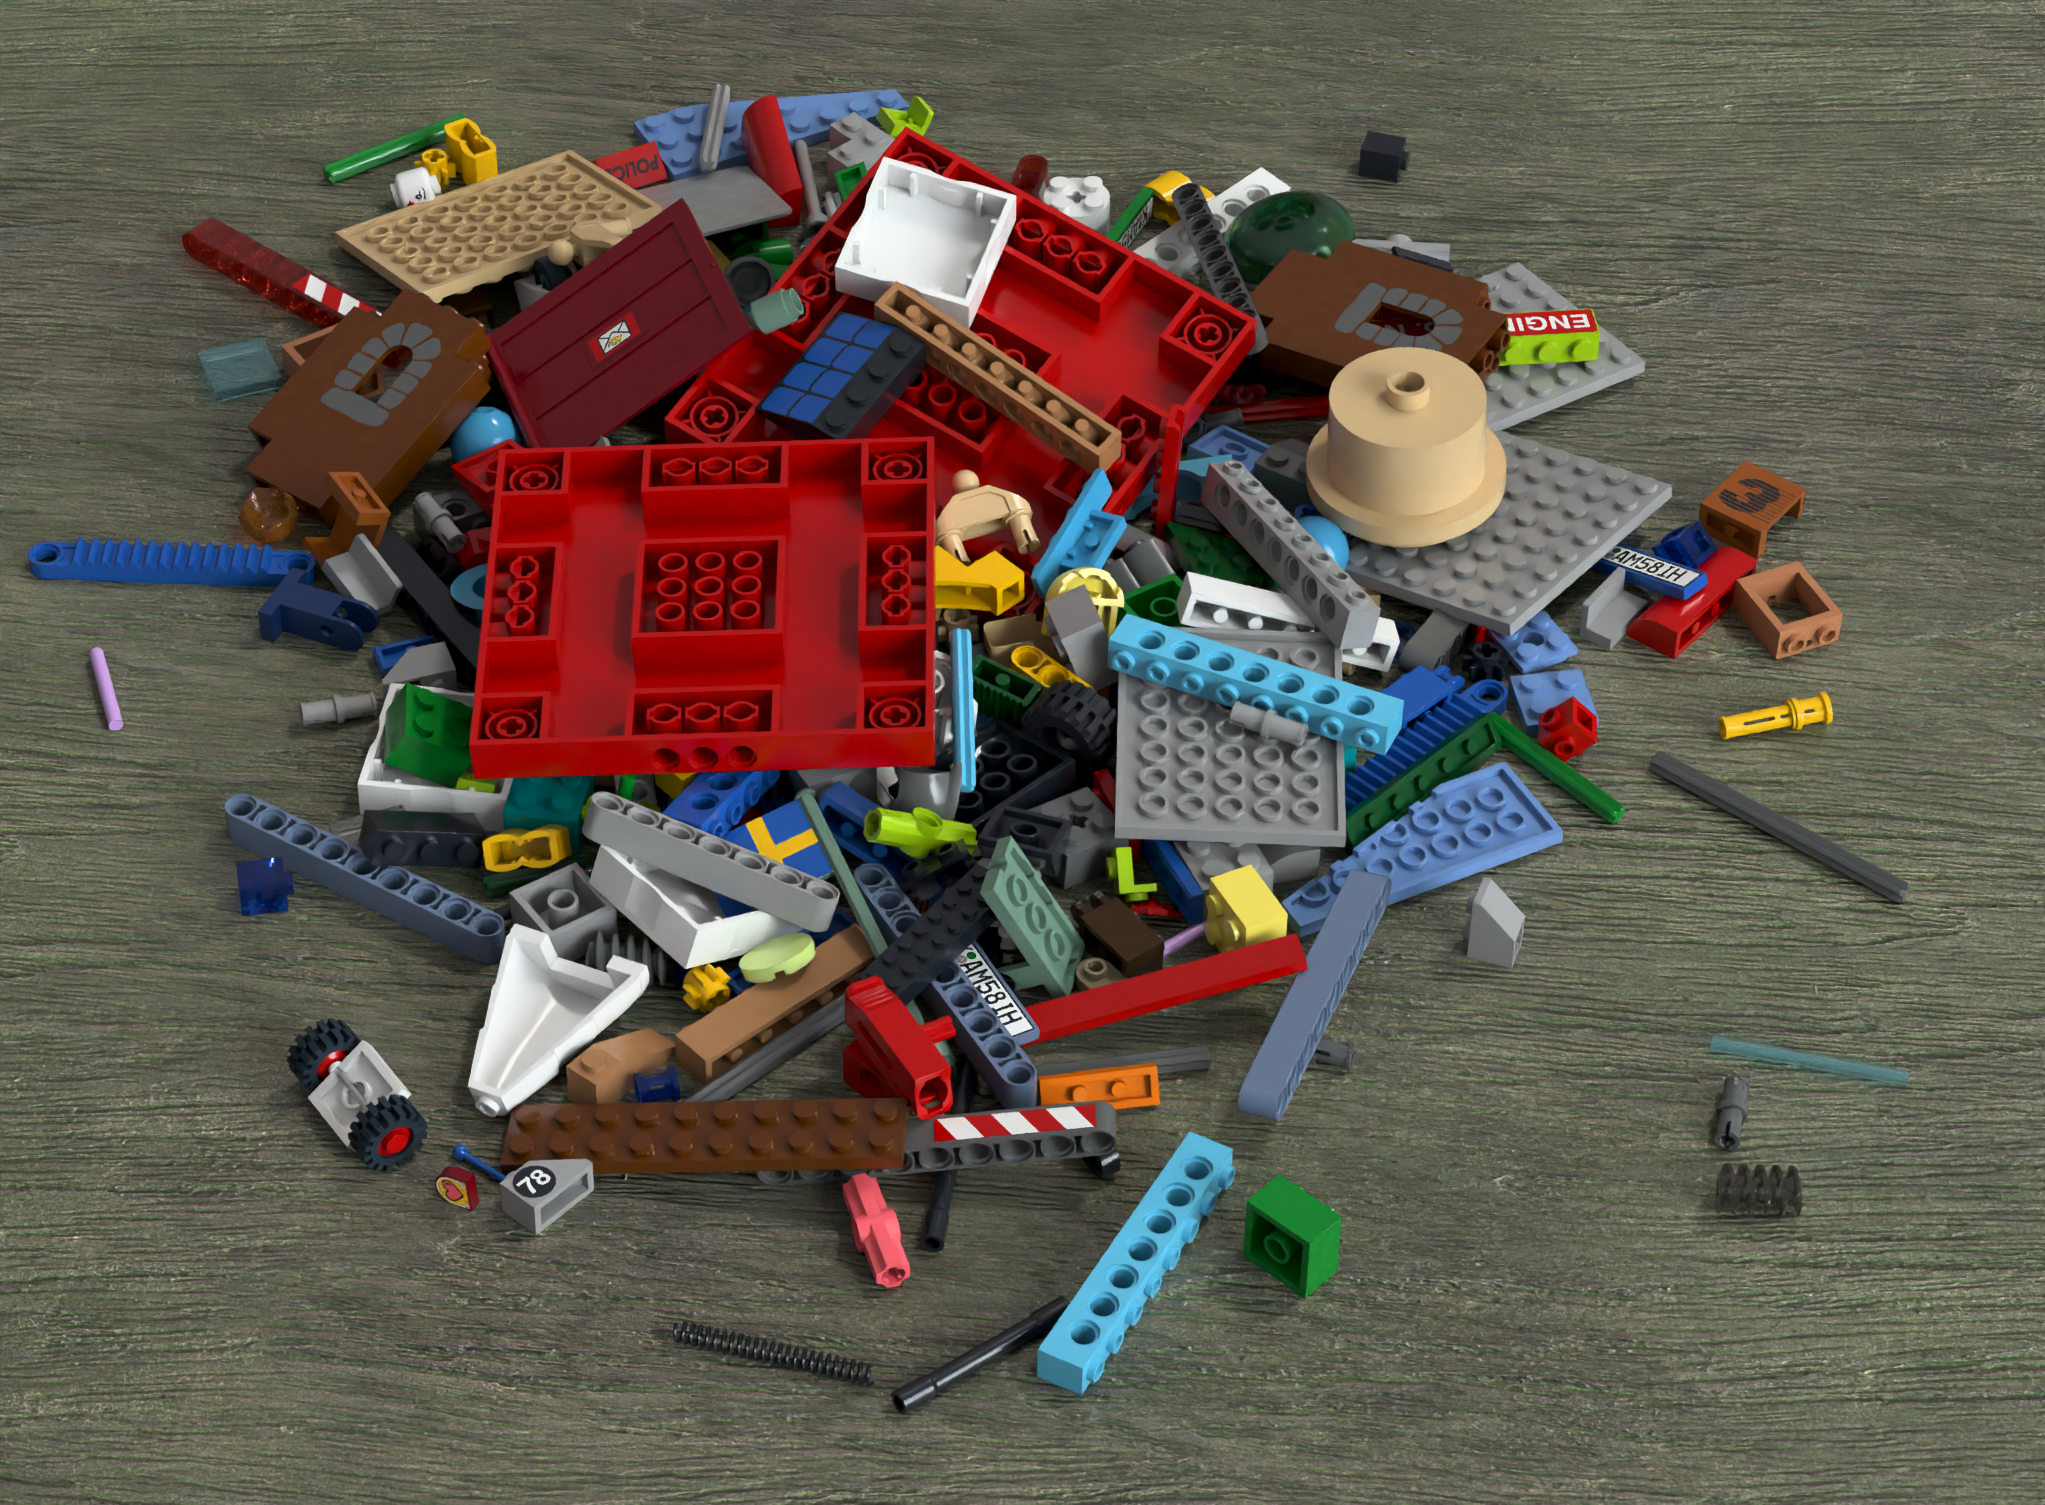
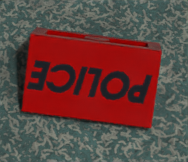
M655 141L598 158L591 162L633 189L668 178Z

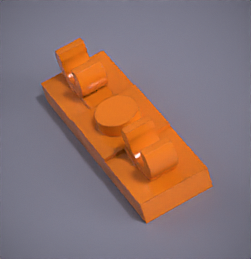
M1155 1062L1037 1077L1039 1106L1104 1101L1111 1104L1115 1110L1160 1104L1158 1069Z

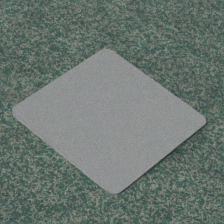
M735 166L637 190L662 206V211L680 198H683L704 236L781 218L792 213L791 207L748 166Z

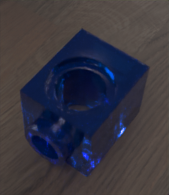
M1699 520L1671 530L1651 548L1656 556L1693 569L1699 567L1718 550Z
M282 857L236 862L242 916L289 911L287 895L294 894L292 871L284 872Z

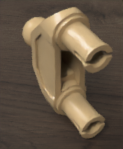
M627 217L603 223L595 219L578 222L570 229L571 243L565 239H557L549 245L547 251L549 260L557 266H565L574 260L584 268L633 233L631 222Z
M968 469L955 473L951 481V487L955 495L936 521V546L939 545L967 567L971 565V561L968 559L962 541L1006 528L1011 529L1019 553L1028 554L1025 546L1027 544L1031 552L1040 547V541L1030 521L1033 512L1029 503L1024 498L991 485L979 487V478Z

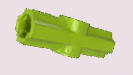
M877 807L875 810L869 809L864 818L863 834L868 842L896 846L914 858L924 859L929 853H935L936 849L942 844L949 841L956 842L962 838L970 854H973L976 848L977 832L971 824L941 819L936 813L922 807L914 808L912 813Z

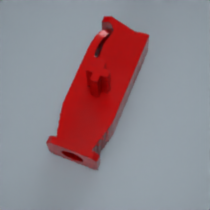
M874 975L850 984L845 989V1022L852 1029L864 1052L898 1097H907L910 1107H913L914 1113L922 1121L948 1112L953 1105L950 1081L951 1066L934 1044L956 1036V1029L952 1026L953 1020L948 1015L919 1025L902 1001L884 985L881 977ZM939 1099V1105L928 1109L924 1106Z

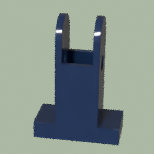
M292 567L258 611L261 639L275 642L282 632H286L347 651L360 650L365 643L363 632H372L379 625L378 613L371 605L357 599L307 585L306 571ZM339 607L344 608L348 615L342 614L338 610Z

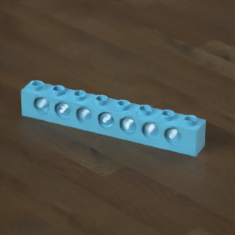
M1127 613L1109 638L1107 668L1233 707L1236 701H1240L1243 704L1266 712L1272 709L1278 712V716L1307 724L1308 732L1385 756L1401 730L1404 700Z
M1189 1131L1038 1348L1037 1377L1081 1396L1091 1381L1096 1383L1104 1370L1105 1360L1109 1354H1116L1124 1339V1332L1129 1325L1135 1326L1141 1317L1144 1303L1148 1297L1154 1298L1162 1283V1277L1167 1269L1172 1271L1175 1268L1184 1244L1186 1242L1192 1243L1198 1232L1199 1222L1204 1215L1209 1217L1212 1214L1221 1190H1227L1231 1186L1236 1173V1168L1232 1166V1148Z

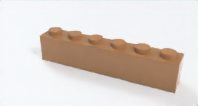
M854 923L843 931L835 933L830 939L815 947L816 954L814 958L795 973L786 975L784 970L774 973L776 979H773V981L757 983L753 987L746 988L737 997L722 1006L714 1008L708 1015L695 1023L685 1026L679 1033L675 1034L676 1062L703 1086H706L843 994L850 984L857 982V976L876 959L861 927Z

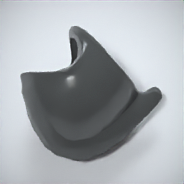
M754 256L734 259L723 272L741 309L751 307V302L766 296L776 284L774 273L769 263Z
M955 762L952 770L949 772L918 766L894 767V772L899 781V791L895 800L888 807L890 810L912 813L914 808L922 807L936 813L941 819L953 821L959 803L962 763Z

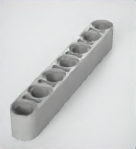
M596 792L592 795L582 827V833L588 839L813 932H824L829 929L840 896L839 890L834 885L615 794Z

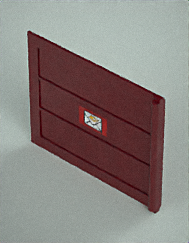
M680 198L493 333L489 334L487 332L486 336L492 347L485 355L529 448L592 447L601 436L607 437L750 336L753 330L689 206L683 198Z

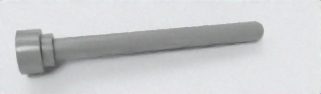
M798 140L794 144V150L809 214L805 220L804 227L806 236L811 241L829 220V217L821 212L807 144L803 140Z

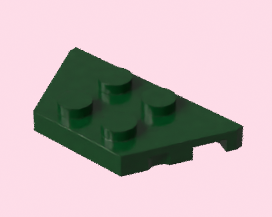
M1173 522L1165 523L1163 535L1185 573L1188 571L1259 589L1262 588L1263 573L1253 557L1235 538Z

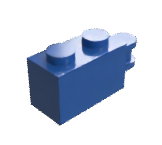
M1420 665L1408 674L1400 676L1396 682L1384 690L1377 692L1404 700L1402 726L1398 733L1400 737H1403L1407 728L1413 730L1415 722L1419 721L1422 723L1426 714L1432 716L1434 708L1438 707L1441 709L1446 699L1451 701L1454 693L1459 694L1465 685V679L1460 675L1453 676L1450 674V669L1445 665L1439 666L1432 672Z

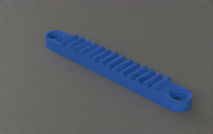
M79 537L76 543L42 542L34 545L28 552L31 573L43 579L277 588L292 567L306 568L307 585H311L317 577L315 559L311 554L302 551L273 550L269 544H265L263 549L259 550L255 544H250L248 549H244L240 543H236L234 549H232L226 543H222L220 548H215L212 542H208L205 547H201L198 542H193L191 547H187L183 541H179L177 546H172L169 541H164L162 546H158L154 540H150L148 545H143L140 540H136L133 545H130L126 539H122L119 544H115L109 538H107L105 544H101L97 538H93L91 543H86L82 537ZM44 558H55L52 562H39V560Z
M1485 679L1476 682L1461 694L1454 693L1451 701L1446 699L1441 709L1438 707L1434 708L1432 716L1426 714L1422 723L1419 721L1415 722L1413 730L1407 728L1403 737L1398 735L1385 756L1376 753L1374 759L1370 757L1366 759L1364 766L1359 764L1354 774L1348 772L1345 777L1346 813L1479 713L1496 712L1499 715L1503 714L1506 710L1508 697L1506 686L1499 681ZM1484 695H1490L1496 697L1498 700L1485 701L1482 700L1480 697Z

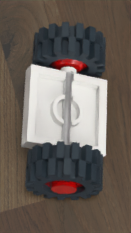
M328 1018L327 1024L323 1020L316 1022L317 1028L315 1029L308 1026L304 1029L307 1033L304 1037L298 1035L294 1039L298 1045H291L289 1048L291 1055L287 1056L290 1070L306 1090L312 1091L308 1099L343 1143L356 1152L370 1169L373 1168L375 1171L381 1172L382 1168H384L385 1171H390L394 1163L398 1167L404 1165L403 1159L408 1156L411 1160L415 1156L413 1150L415 1148L421 1149L424 1145L420 1139L427 1138L428 1133L425 1129L428 1126L417 1109L407 1100L411 1095L408 1089L373 1046L364 1040L360 1041L344 1021L339 1019L337 1022L334 1018Z

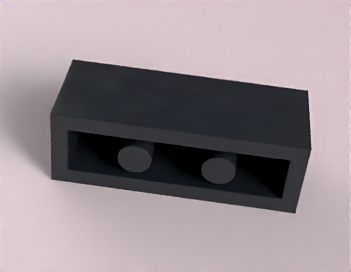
M365 810L358 845L371 865L480 868L483 857L482 842L487 838V833L473 813Z

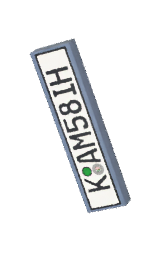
M975 940L955 961L1019 1046L1039 1039L1040 1029Z

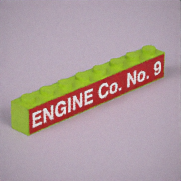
M1592 308L1502 313L1508 317V330L1511 332V339L1508 347L1499 353V366L1579 362L1598 359L1600 330ZM1420 318L1371 320L1368 322L1409 336L1426 335L1435 327L1431 322Z

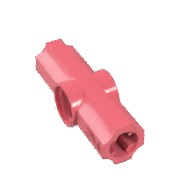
M866 1173L853 1175L847 1183L842 1185V1195L851 1216L852 1233L857 1250L860 1253H865L876 1284H882L886 1289L900 1286L902 1281L910 1277V1265L901 1245V1234L896 1213L893 1208H887L876 1177H870Z

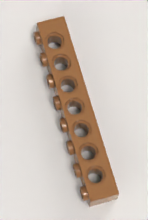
M898 281L874 304L875 320L896 325L926 343V363L1090 474H1093L1096 468L1103 469L1106 472L1121 456V431Z

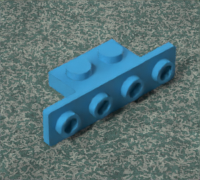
M1096 468L1090 479L1084 483L1081 494L1073 507L1068 510L1057 534L1051 538L1049 547L1040 562L1033 568L1031 580L1041 599H1046L1048 588L1052 582L1067 571L1081 567L1102 569L1127 527L1123 516L1101 511L1112 493V487L1103 469Z

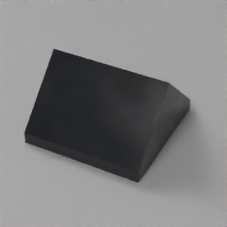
M999 804L980 833L977 845L982 857L991 859L998 839L1012 836L1035 870L1040 871L1042 875L1057 878L1073 821Z

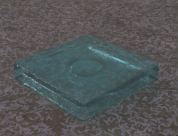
M264 337L197 352L198 363L216 402L283 387L282 375Z

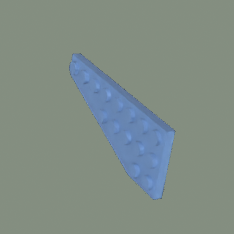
M896 89L777 98L792 151L794 150L795 142L798 140L805 141L807 146L830 140V124L853 112L874 126H879L881 124L876 119V116L881 107L907 111L909 108L907 102ZM756 100L729 102L717 167L714 171L749 164L741 138V122L745 110ZM710 104L680 107L673 111L652 115L633 122L634 134L642 144L655 141L667 176L671 182L710 173L709 170L702 171L699 168V155Z
M1504 761L1438 785L1432 790L1431 796L1422 803L1420 801L1415 802L1409 807L1408 813L1397 822L1391 820L1356 846L1350 857L1343 862L1337 860L1329 866L1327 874L1317 881L1313 879L1282 901L1281 905L1288 914L1287 922L1300 938L1321 929L1352 869L1391 878L1392 887L1388 906L1561 843L1564 831Z

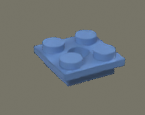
M1544 610L1537 613L1511 637L1488 629L1487 635L1490 639L1502 647L1501 651L1509 657V660L1523 675L1567 660L1568 657L1578 654L1577 646Z

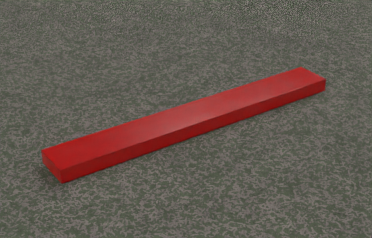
M1297 933L1024 1007L1040 1029L1039 1039L1023 1044L1020 1047H1027L1308 970Z

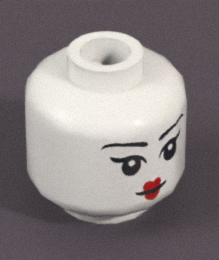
M424 167L401 172L396 175L395 183L390 184L397 209L431 201L436 195L442 194L437 175L430 176L428 170Z

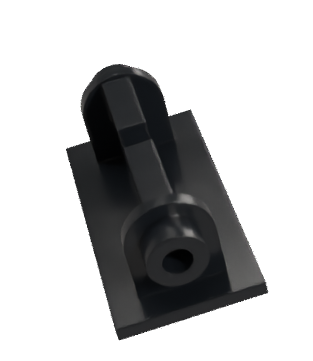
M962 838L956 842L949 841L942 844L936 849L934 854L923 860L909 862L895 877L901 891L906 894L912 903L917 901L920 904L943 891L937 878L943 876L950 887L956 884L977 863Z

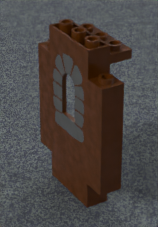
M1346 240L1340 244L1328 259L1291 249L1250 294L1268 337L1267 346L1258 352L1259 366L1331 388L1337 374L1355 359L1378 350L1397 347L1425 348L1448 354L1472 368L1484 383L1491 373L1493 374L1497 371L1500 364L1499 353L1508 347L1511 339L1507 315L1491 310L1487 283ZM1381 307L1429 321L1435 327L1426 335L1409 336L1368 322Z
M406 288L381 316L374 311L369 310L366 312L354 306L248 425L257 443L263 448L245 469L257 490L333 529L340 504L324 485L327 473L359 472L388 508L491 389L489 383L495 377L488 366L489 360L485 354L492 345L485 334V326L474 317L468 319L460 315L451 306L445 305L443 307L435 303L428 295L424 293L418 295ZM400 349H406L413 353L409 366L376 403L355 393L390 353Z

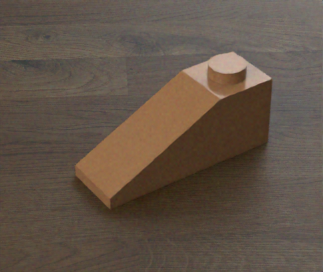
M649 1027L594 1043L566 1066L568 1099L575 1104L618 1102L676 1054L675 1043Z

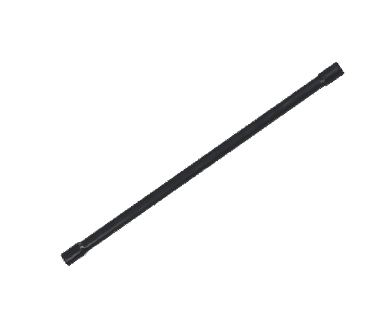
M989 926L984 953L995 968H1000L1004 949L1000 948L1002 937L999 936V927ZM963 1052L953 1094V1105L950 1108L949 1115L970 1113L978 1072ZM958 1169L942 1170L936 1173L930 1206L925 1215L920 1238L921 1247L927 1251L938 1252L944 1248L949 1225V1210Z

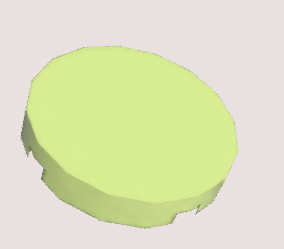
M793 933L776 937L747 952L741 958L739 967L746 981L753 983L770 982L776 979L774 973L784 970L786 975L792 974L806 966L816 954L815 944L812 937L805 933Z

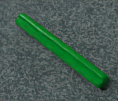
M463 113L456 114L325 165L323 167L324 177L330 184H334L444 141V125L467 117Z
M1490 712L1503 746L1609 823L1615 824L1618 820H1621L1625 808L1620 802L1499 714Z

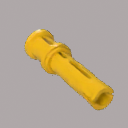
M1824 691L1818 692L1816 697L1801 700L1792 697L1788 698L1784 705L1719 717L1718 728L1722 739L1726 740L1731 737L1760 733L1783 727L1796 731L1801 730L1803 725L1818 722L1827 725L1833 719L1832 705L1829 696ZM1814 709V712L1805 713V710ZM1763 718L1769 719L1765 722L1744 725V722Z

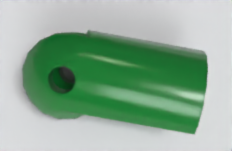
M786 238L740 246L733 252L731 258L732 262L739 257L754 256L767 261L769 264L791 266L793 263V252L789 241Z

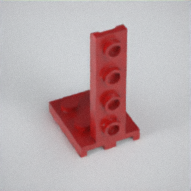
M1178 404L1171 405L1168 418H1161L1158 438L1165 439L1164 445L1159 444L1156 466H1161L1162 469L1161 472H1156L1153 484V493L1159 494L1158 499H1153L1150 512V520L1156 521L1154 537L1166 543L1168 542L1163 532L1165 523L1172 522L1176 506L1185 420V408ZM1196 528V529H1200V530L1212 532V533H1215V534H1219V535H1223V536H1227V537H1232V538H1234V537L1231 536V535L1222 534V533H1218V532H1214V531H1209V530H1205V529H1201V528Z

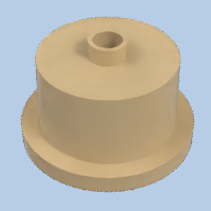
M1397 347L1378 350L1361 356L1346 365L1337 374L1330 388L1328 423L1316 434L1307 452L1306 486L1311 501L1317 510L1347 533L1375 544L1400 548H1415L1438 544L1463 535L1486 521L1497 509L1503 498L1507 464L1505 452L1499 439L1487 427V395L1482 380L1472 368L1459 359L1425 348Z

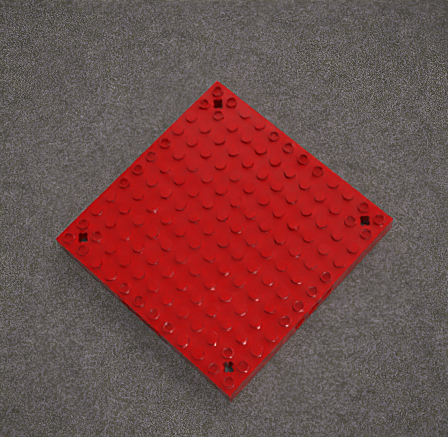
M905 126L768 292V294H771L781 288L785 290L793 288L801 299L804 313L798 316L797 321L767 335L761 330L756 331L754 329L750 336L710 363L664 418L666 442L669 444L800 440L756 413L755 407L839 311L875 320L874 304L876 302L836 291L835 265L852 227L863 213L866 195L883 157L931 170L948 179L972 182L1016 195V221L969 330L1122 432L1121 456L1105 472L1112 487V493L1101 510L1103 512L1124 516L1161 467L1156 466L1159 444L1164 445L1165 439L1158 438L1161 418L1169 417L1172 404L1183 406L1185 408L1183 437L1186 435L1255 345L1257 320ZM926 363V368L865 438L934 436L936 521L955 495L951 487V481L955 473L960 470L968 469L974 472L979 478V487L991 485L1019 495L1029 503L1033 512L1030 521L1040 541V547L1037 550L1031 552L1027 544L1025 546L1028 554L1019 553L1011 529L1008 528L962 541L971 564L996 551L1024 572V600L998 616L991 611L967 610L971 615H977L978 623L983 626L987 622L1032 613L1036 614V621L1041 622L1043 621L1045 599L1039 598L1032 583L1031 575L1033 568L1040 562L1049 547L1051 538L1057 534L1068 510L1073 507L1082 492L1084 483L1090 479L1092 474Z
M934 436L499 449L469 742L474 779L935 766L936 462Z

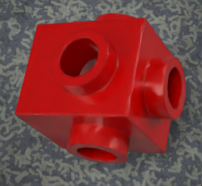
M1573 696L1556 707L1549 708L1538 717L1539 744L1563 762L1575 755L1582 754L1588 747L1597 743V717Z

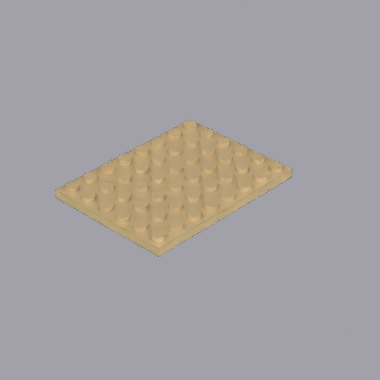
M568 150L436 196L431 201L413 204L336 231L335 237L340 247L402 291L406 288L418 295L424 293L435 303H439L442 301V298L452 294L468 293L477 285L495 283L502 280L505 275L531 270L535 260L548 255V247L553 241L565 239L571 243L570 229L578 222L595 219L603 223L627 217L631 222L632 230L661 213L662 206L572 150Z

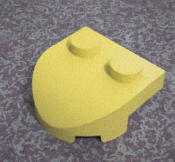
M1081 567L1067 571L1057 577L1048 588L1045 602L1085 584L1110 638L1116 628L1118 607L1124 608V595L1122 589L1117 586L1115 580L1110 576V573L1094 567ZM1046 605L1044 607L1041 634L1051 636L1044 621V618L1050 616Z

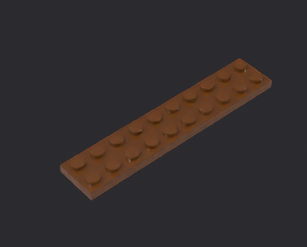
M907 1097L517 1105L511 1110L500 1167L502 1174L505 1176L512 1171H516L528 1161L588 1159L593 1163V1174L899 1169L903 1167L911 1108Z

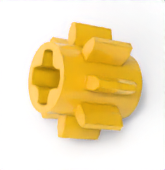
M429 149L421 154L422 161L414 162L415 168H426L430 176L436 174L441 189L449 185V178L456 177V165L452 162V155H447L443 150Z
M707 963L706 966H696L684 978L682 988L687 994L683 997V1000L693 1010L699 1008L703 1013L711 1012L714 1008L727 1003L731 989L726 983L731 978L720 967L714 968L710 963Z

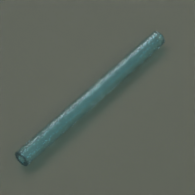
M1714 1034L1710 1050L1904 1086H1907L1909 1070Z

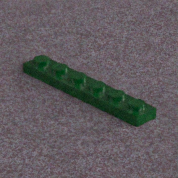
M1479 713L1349 810L1346 813V842L1344 847L1347 856H1351L1356 846L1391 820L1397 822L1408 813L1409 807L1415 802L1420 801L1422 803L1431 796L1432 790L1438 785L1465 775L1502 747L1503 743L1491 714Z

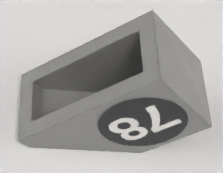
M588 1159L528 1161L516 1171L510 1172L500 1183L502 1211L535 1235L539 1234L594 1191L593 1163Z

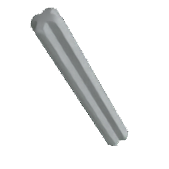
M716 84L712 90L699 155V168L702 171L709 170L712 172L717 167L730 100V87L726 84L723 86Z

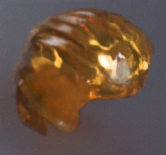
M258 487L248 495L241 507L238 519L244 533L252 537L257 543L263 545L276 544L285 541L291 535V532L295 530V525L298 522L299 514L297 510H299V507L293 496L281 488Z

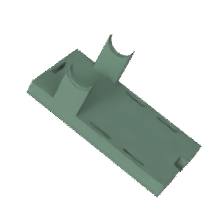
M1013 837L1000 838L997 841L991 858L994 869L987 871L980 894L1027 961L996 969L999 973L1011 977L1014 985L1010 989L1013 991L1043 984L1053 999L1070 995L1076 977V969L1080 964L1086 944Z

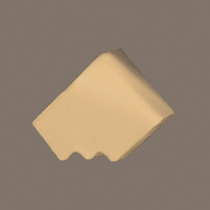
M1035 613L984 624L983 646L991 660L1011 669L1012 652L1018 647L1028 645L1040 649L1060 664V656L1056 655L1052 636L1041 634L1043 621L1037 622Z

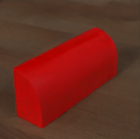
M776 94L768 95L756 100L745 110L741 122V138L750 169L784 200L792 210V213L787 216L769 220V228L795 226L800 224L802 184Z
M1732 547L1713 549L1693 567V569L1707 573L1708 584L1685 601L1663 594L1630 624L1626 635L1674 660L1732 607L1736 579L1755 574L1757 559Z

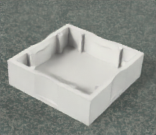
M883 157L866 195L863 213L852 227L835 265L836 291L876 302L898 281L970 329L1016 221V195L972 182L948 179L931 170Z
M391 683L379 717L377 737L368 750L357 784L360 817L364 816L365 810L473 813L484 830L504 831L503 811L514 778H498L500 782L499 794L477 792L475 787H470L469 791L456 789L458 781L451 789L384 763L386 711L405 685ZM418 686L473 708L474 693H461L444 688ZM472 762L464 772L473 773Z
M600 845L589 884L685 969L745 955L753 948L773 938L797 933L804 929L761 910L726 918L712 890Z

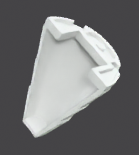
M514 924L510 933L506 936L496 982L491 990L485 1025L479 1030L468 1082V1088L476 1101L475 1106L477 1109L489 1117H496V1115L505 1116L557 1076L560 1067L584 1050L601 1031L624 1013L643 994L649 984L647 965L613 955L606 965L608 972L606 973L558 957L547 933Z

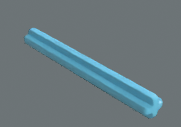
M956 628L952 630V635L950 636L953 765L955 762L962 763L960 792L970 793L976 785L971 632L968 629Z

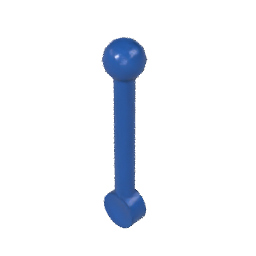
M458 1144L454 1146L452 1154L455 1159L468 1161L499 1182H502L506 1177L468 1153L465 1145Z

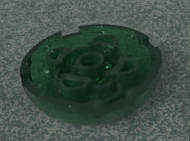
M1295 190L1269 195L1244 208L1228 226L1224 241L1243 281L1259 285L1291 249L1328 259L1344 240L1349 242L1355 240L1356 231L1350 214L1338 201L1322 193Z

